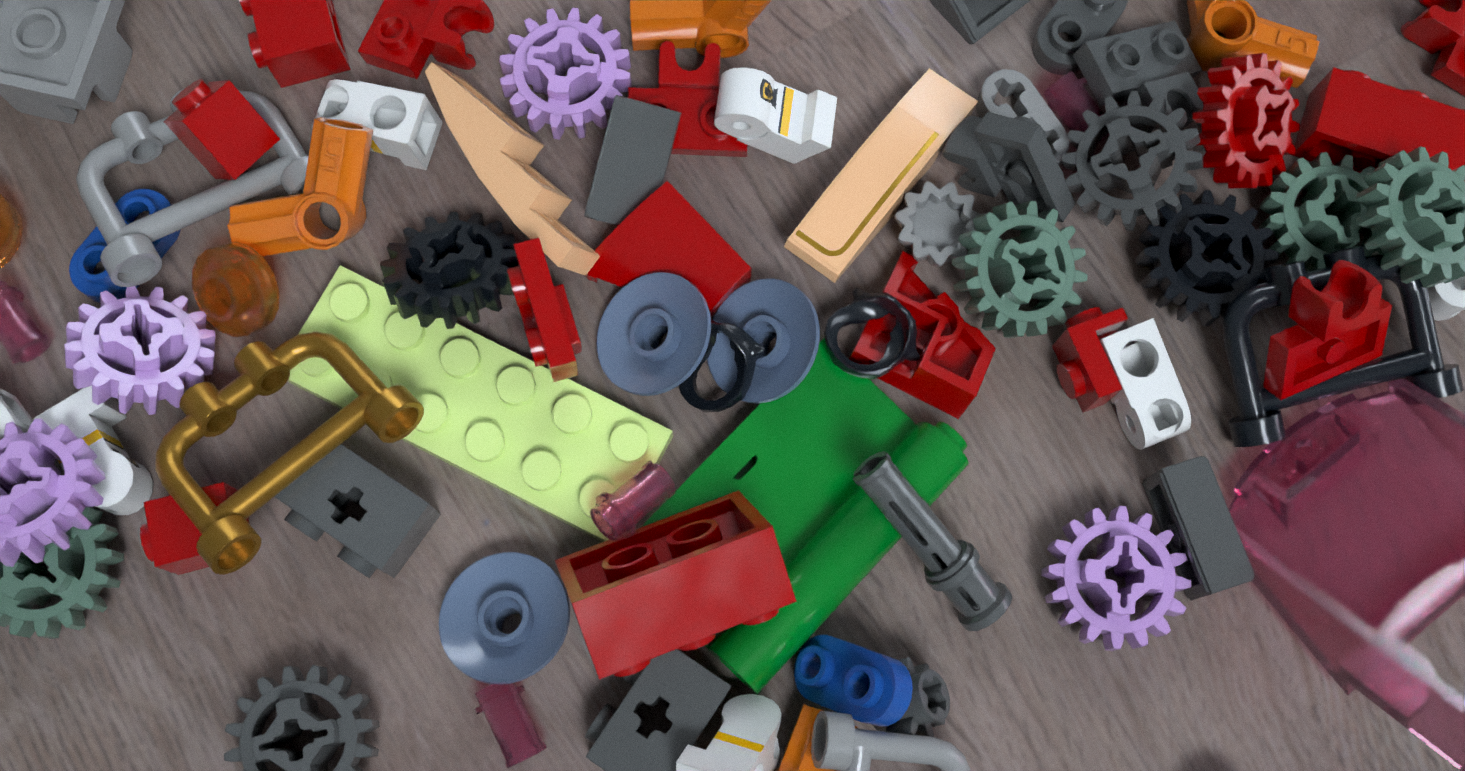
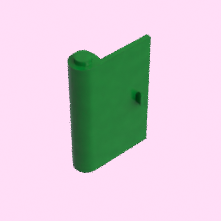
M823 338L819 342L814 363L803 381L787 395L771 402L760 403L641 527L738 490L773 526L797 602L779 608L778 614L766 622L756 625H744L741 623L718 632L715 638L705 645L743 684L758 695L902 538L865 491L853 481V474L856 469L870 456L882 451L887 452L891 456L893 463L930 507L968 466V459L963 453L967 448V444L956 430L942 421H939L935 426L928 422L916 424L870 379L856 377L841 370L830 359L826 351L825 338Z

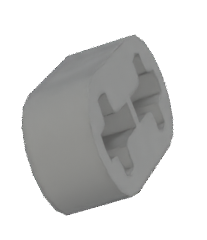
M1008 69L993 72L986 78L977 98L976 111L979 117L983 118L987 112L1011 118L1023 116L1035 121L1045 131L1047 141L1060 166L1062 155L1067 154L1069 149L1068 134L1063 125L1024 74ZM997 92L1003 97H1009L1013 94L1017 98L1013 109L1007 103L997 106L993 102Z

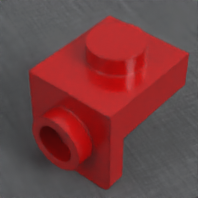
M1094 307L1074 315L1065 322L1067 329L1052 345L1060 363L1057 365L1060 384L1070 399L1076 398L1082 413L1106 404L1122 390L1100 339L1116 333L1127 322L1128 317L1123 308L1103 314L1100 307Z

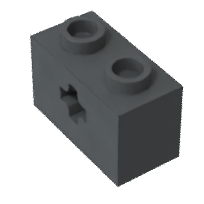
M342 444L274 496L291 508V511L284 519L316 542L324 532L344 545L337 557L368 578L373 575L377 568L395 578L441 515L429 503ZM350 501L361 505L367 511L360 522L351 518L343 511Z
M678 649L651 659L650 664L643 670L624 677L623 680L630 684L632 688L618 709L607 703L597 715L585 734V738L593 743L585 757L605 771H676V761L688 744L692 746L695 744L731 689V685ZM660 699H663L670 704L665 715L673 723L671 729L666 734L654 730L646 738L639 733L644 721L637 715V711L643 703L654 707Z

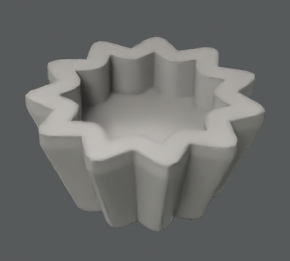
M928 181L924 183L921 194L912 192L905 194L906 208L898 211L894 217L902 230L898 236V241L906 249L913 251L915 260L922 261L927 259L931 265L940 267L945 262H952L953 258L967 254V249L962 246L958 238L960 234L973 230L976 231L972 219L980 214L972 210L975 200L973 195H958L953 182L939 189Z

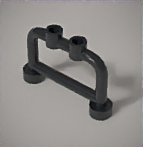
M1363 245L1323 254L1325 268L1306 272L1303 260L1264 269L1266 283L1255 285L1239 293L1228 306L1223 319V340L1240 411V416L1228 420L1234 447L1259 446L1284 439L1286 432L1281 409L1403 377L1405 378L1409 400L1437 399L1462 392L1464 388L1459 365L1444 364L1428 288L1423 287L1420 278L1407 284L1401 282L1400 266L1396 265L1383 270L1380 264L1384 255L1366 257ZM1339 260H1345L1365 269L1377 280L1388 279L1398 287L1401 295L1412 349L1376 358L1283 400L1278 399L1267 389L1262 388L1249 325L1252 317L1257 312L1271 307L1289 305L1293 284L1297 278L1305 276L1311 280L1312 286L1321 292L1329 282L1334 264Z

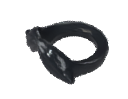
M855 288L853 290L854 301L837 310L827 320L824 331L826 351L833 364L848 374L860 378L876 379L889 373L904 359L909 361L920 360V354L916 348V321L910 311L903 307L892 295L882 292L865 293L860 288ZM889 313L896 316V325L890 332V341L886 346L883 358L879 362L871 365L858 364L847 358L840 350L837 335L842 327L879 319Z
M711 320V334L707 350L696 370L679 385L681 395L691 406L706 413L721 412L733 407L745 397L749 390L755 371L756 360L764 354L765 348L735 324L717 323ZM717 333H723L729 338L730 346L735 351L734 360L738 370L736 382L731 391L724 397L717 400H705L697 390V374L715 345Z

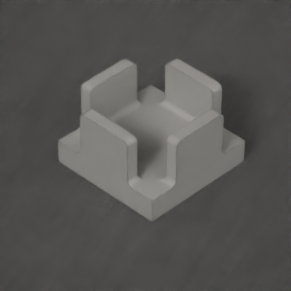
M0 0V95L21 113L74 124L78 114L75 109L85 111L92 91L101 100L115 102L132 58V49L116 29L125 1Z

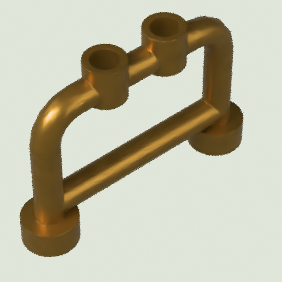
M322 332L299 334L282 343L273 351L265 342L257 341L250 343L239 351L234 360V367L240 373L239 377L220 391L210 382L195 384L180 399L179 406L186 414V417L176 423L163 437L156 452L155 470L163 487L202 534L197 542L196 549L215 574L225 575L237 571L250 562L259 551L262 542L261 537L246 519L364 425L367 424L382 442L393 443L409 435L423 417L424 408L422 404L406 387L396 385L387 388L346 343L332 334ZM313 357L326 360L355 391L358 397L216 507L185 469L184 456L187 450L204 436L215 437L228 430L236 420V411L256 396H268L279 391L287 383L290 377V370L300 362Z

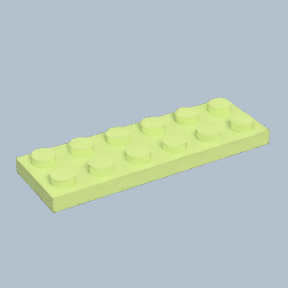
M341 265L299 334L322 332L334 335L346 343L387 388L401 385L408 389L422 404L424 414L417 427L401 440L602 542L622 535L673 438L672 430L568 378L553 382L550 369L544 366L535 367L534 361L457 323L453 329H447L444 319L436 318L430 326L425 328L421 327L417 314L403 319L400 316L397 304H390L383 286ZM308 358L290 370V377L287 382L340 409H343L358 397L355 391L323 358Z

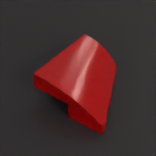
M666 181L630 213L594 250L600 257L587 275H584L590 281L597 283L598 279L622 288L636 278L650 273L666 272L679 275L699 289L707 302L712 318L729 295L750 282L752 268L690 203Z
M902 251L882 293L895 297L903 307L910 311L915 319L917 327L916 348L920 354V360L909 361L904 359L889 373L878 377V379L959 419L977 396L996 348L978 328L964 321L960 315L959 307L946 292L937 297L914 272L918 261L912 255ZM889 313L882 318L866 322L849 359L858 364L867 365L879 362L883 358L886 346L890 341V332L896 325V316Z

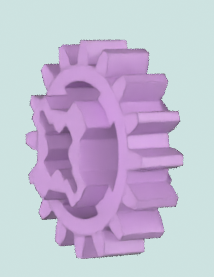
M578 8L571 9L567 20H559L554 9H548L546 24L539 26L536 21L527 18L524 22L528 35L523 38L519 35L510 34L507 38L512 54L500 55L499 62L502 73L506 75L500 78L504 97L511 98L509 103L512 113L516 118L528 113L527 120L531 131L536 133L547 123L551 125L554 139L560 140L565 127H573L578 138H584L586 134L585 124L593 121L601 129L607 127L605 110H611L616 95L623 96L621 93L628 92V87H632L631 74L627 72L631 68L628 49H620V33L617 29L603 34L604 29L601 16L596 14L585 24L580 20ZM584 46L593 50L596 54L588 53ZM528 85L533 86L534 92L544 93L548 98V102L535 95Z
M135 286L127 287L126 298L118 300L108 291L101 292L99 309L83 303L79 306V322H68L66 326L67 343L64 344L66 368L73 369L74 386L77 389L92 386V402L97 405L107 401L110 397L118 399L119 413L126 414L131 409L133 402L143 403L149 415L156 414L158 401L166 399L174 407L179 408L184 389L188 390L195 384L204 382V375H212L214 370L216 335L214 330L206 329L207 315L205 312L197 311L187 314L188 298L183 295L174 299L171 303L164 301L163 288L155 287L149 297L140 296Z
M34 419L27 433H24L14 422L6 423L4 438L0 440V562L5 566L13 567L19 559L21 552L34 563L42 562L45 554L44 546L52 542L65 551L70 547V541L66 535L69 529L76 527L88 530L92 525L82 514L85 507H94L103 503L104 498L92 486L105 479V473L94 462L97 455L82 438H77L62 423L52 430L42 419ZM55 459L62 461L65 475H60L61 471L54 465Z
M1118 506L1111 510L1108 521L1098 507L1085 514L1086 527L1075 519L1062 527L1065 536L1070 542L1056 539L1049 544L1047 550L1058 558L1059 562L1043 568L1041 574L1043 577L1057 581L1058 589L1047 594L1045 600L1046 603L1062 602L1067 609L1058 620L1061 627L1079 622L1082 625L1079 641L1084 644L1093 642L1100 634H1103V644L1107 651L1121 649L1124 636L1131 648L1135 649L1148 645L1147 631L1156 637L1167 635L1171 631L1163 615L1175 617L1184 614L1186 607L1174 598L1175 592L1191 588V580L1176 576L1175 567L1188 559L1186 553L1169 554L1165 546L1174 536L1170 529L1157 535L1151 533L1149 530L1152 525V515L1148 513L1137 517L1132 523L1129 522L1126 506ZM1102 537V543L1097 545V556L1094 559L1077 560L1082 549L1089 541ZM1138 547L1144 552L1150 563L1138 551ZM1114 567L1115 575L1125 577L1126 586L1118 589L1116 581L1106 579L1105 570ZM1078 590H1081L1095 606L1094 611L1084 602ZM1153 596L1145 612L1138 618L1130 621V615L1135 614L1136 601L1140 597Z

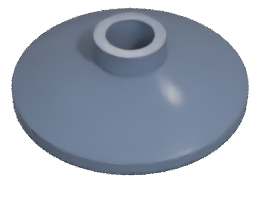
M666 272L643 275L625 285L606 307L597 332L598 359L604 373L611 382L629 393L640 396H652L670 391L690 377L703 359L710 340L711 316L704 296L698 288L685 278ZM667 333L665 341L658 347L660 338Z
M768 278L749 282L729 295L713 317V321L717 323L735 324L765 348L764 354L756 360L751 386L741 401L758 404L777 400L794 390L810 371L819 347V320L810 299L794 285L783 280ZM717 333L715 345L707 358V362L716 383L723 391L728 393L734 386L738 373L734 360L735 351L730 346L729 338L723 333ZM777 337L775 347L768 354L770 342Z
M518 552L497 553L484 557L461 572L451 584L443 599L439 614V635L443 649L450 661L460 671L477 681L501 685L524 680L543 669L561 648L570 622L569 598L564 584L558 575L538 558ZM512 614H520L521 623L518 628L510 634H504L502 632L504 620Z

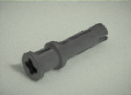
M878 452L866 459L854 472L853 481L865 491L888 519L892 527L925 564L924 574L927 584L937 592L943 591L959 611L958 620L966 630L979 631L996 622L1007 611L1012 601V594L1007 586L992 580L980 565V555L973 544L963 540H956L931 510L928 503L918 494L893 463L891 456L887 452Z

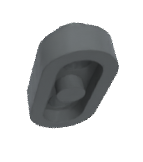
M1058 0L1041 22L1033 39L1032 51L1037 63L1046 71L1057 75H1069L1079 71L1080 68L1073 55L1085 42L1107 37L1124 12L1128 0ZM1058 33H1068L1074 37L1075 42L1062 40Z

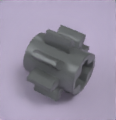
M910 657L900 659L899 661L906 666L912 679L913 689L910 705L903 717L896 723L886 727L873 726L876 730L883 732L934 737L932 727L944 725L945 718L950 710V696L946 683L936 671L929 669L927 663L914 666Z

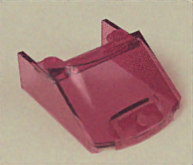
M1399 379L1388 382V391L1358 400L1353 393L1340 397L1316 409L1286 429V437L1267 445L1240 477L1234 487L1235 497L1229 507V512L1254 570L1252 582L1347 696L1357 689L1457 769L1465 771V696L1439 678L1430 661L1408 644L1465 595V414L1406 379Z

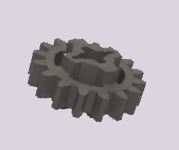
M1131 91L1127 106L1118 107L1116 101L1111 96L1106 97L1105 114L1098 117L1095 113L1086 110L1082 113L1088 125L1085 133L1070 130L1067 135L1070 143L1077 148V152L1062 155V163L1066 169L1077 172L1070 175L1065 181L1071 193L1084 191L1077 201L1078 206L1084 213L1099 206L1097 218L1100 224L1106 227L1114 219L1115 215L1121 216L1127 231H1133L1137 216L1146 215L1153 227L1159 225L1158 209L1166 206L1171 211L1179 213L1182 210L1177 196L1179 190L1195 193L1198 188L1196 179L1187 173L1188 170L1203 168L1202 153L1187 151L1200 143L1197 128H1190L1180 131L1187 122L1186 111L1178 108L1167 116L1165 114L1166 102L1164 96L1157 95L1149 107L1142 106L1138 91ZM1130 124H1144L1158 130L1147 133L1131 127ZM1109 133L1110 136L1102 152L1093 156L1099 142ZM1135 151L1141 167L1134 171H1128L1124 155ZM1175 160L1168 179L1160 188L1155 190L1154 185L1162 169L1172 166V161ZM1103 188L1106 192L1113 188H1118L1132 194L1134 199L1115 198L1100 189Z
M312 665L305 681L299 667H283V684L280 685L272 678L261 677L257 680V684L262 696L258 700L240 697L236 702L247 716L243 723L226 724L225 732L232 736L240 737L239 747L231 749L224 754V761L242 762L243 771H269L265 763L270 761L285 771H328V762L338 747L345 745L342 757L333 771H364L358 766L360 759L376 757L379 752L378 748L364 743L365 734L379 728V720L361 718L359 712L367 706L371 699L367 694L362 693L350 697L346 695L352 682L350 677L339 674L327 685L328 671L325 667ZM312 694L321 696L329 701L339 712L341 718L329 719L321 714L318 702L313 700ZM276 709L277 717L266 733L262 735L267 719ZM303 730L328 733L327 736L315 738L314 743L305 745L303 751L293 750V748H279V745L292 742V738L302 735Z

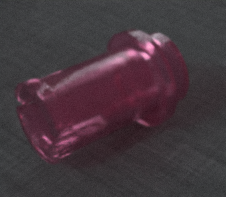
M1069 72L1053 83L1043 95L1049 102L1048 106L1050 109L1058 113L1070 130L1085 133L1088 125L1082 113L1089 110L1098 117L1104 113L1085 89L1088 84L1084 77L1078 79L1073 72ZM1109 133L1099 142V144L1110 136Z
M0 281V342L8 351V356L14 363L17 364L19 361L21 363L29 362L42 355L50 347L51 340L47 334L42 332L23 306L24 295L20 289L9 286L5 281Z
M648 461L642 466L640 471L613 493L602 492L597 496L596 506L590 510V516L599 531L608 539L617 541L621 536L630 538L636 533V523L666 498L669 499L675 494V484L664 468L657 463L653 464L652 461Z
M515 683L491 684L474 693L480 704L474 710L477 715L482 712L484 713L506 760L505 765L507 768L547 748L545 742H542L520 693L526 691L523 684L518 687Z

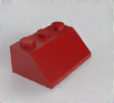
M739 490L555 560L599 680L610 675L623 677L635 674L646 668L650 664L651 659L675 649L682 651L698 649L710 643L718 632L741 623L744 625H756L766 622L778 614L779 608L797 602L773 526Z

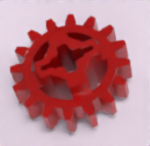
M1266 53L1223 58L1221 67L1210 68L1207 72L1211 87H1200L1197 91L1204 106L1203 111L1193 113L1192 119L1202 124V132L1199 133L1200 143L1197 146L1203 145L1207 151L1203 156V168L1215 167L1213 181L1215 183H1227L1228 189L1257 188V186L1272 185L1273 175L1286 172L1283 155H1294L1296 151L1290 135L1300 131V124L1292 120V111L1299 106V99H1293L1289 93L1293 83L1291 76L1279 77L1282 63L1279 60L1268 61Z

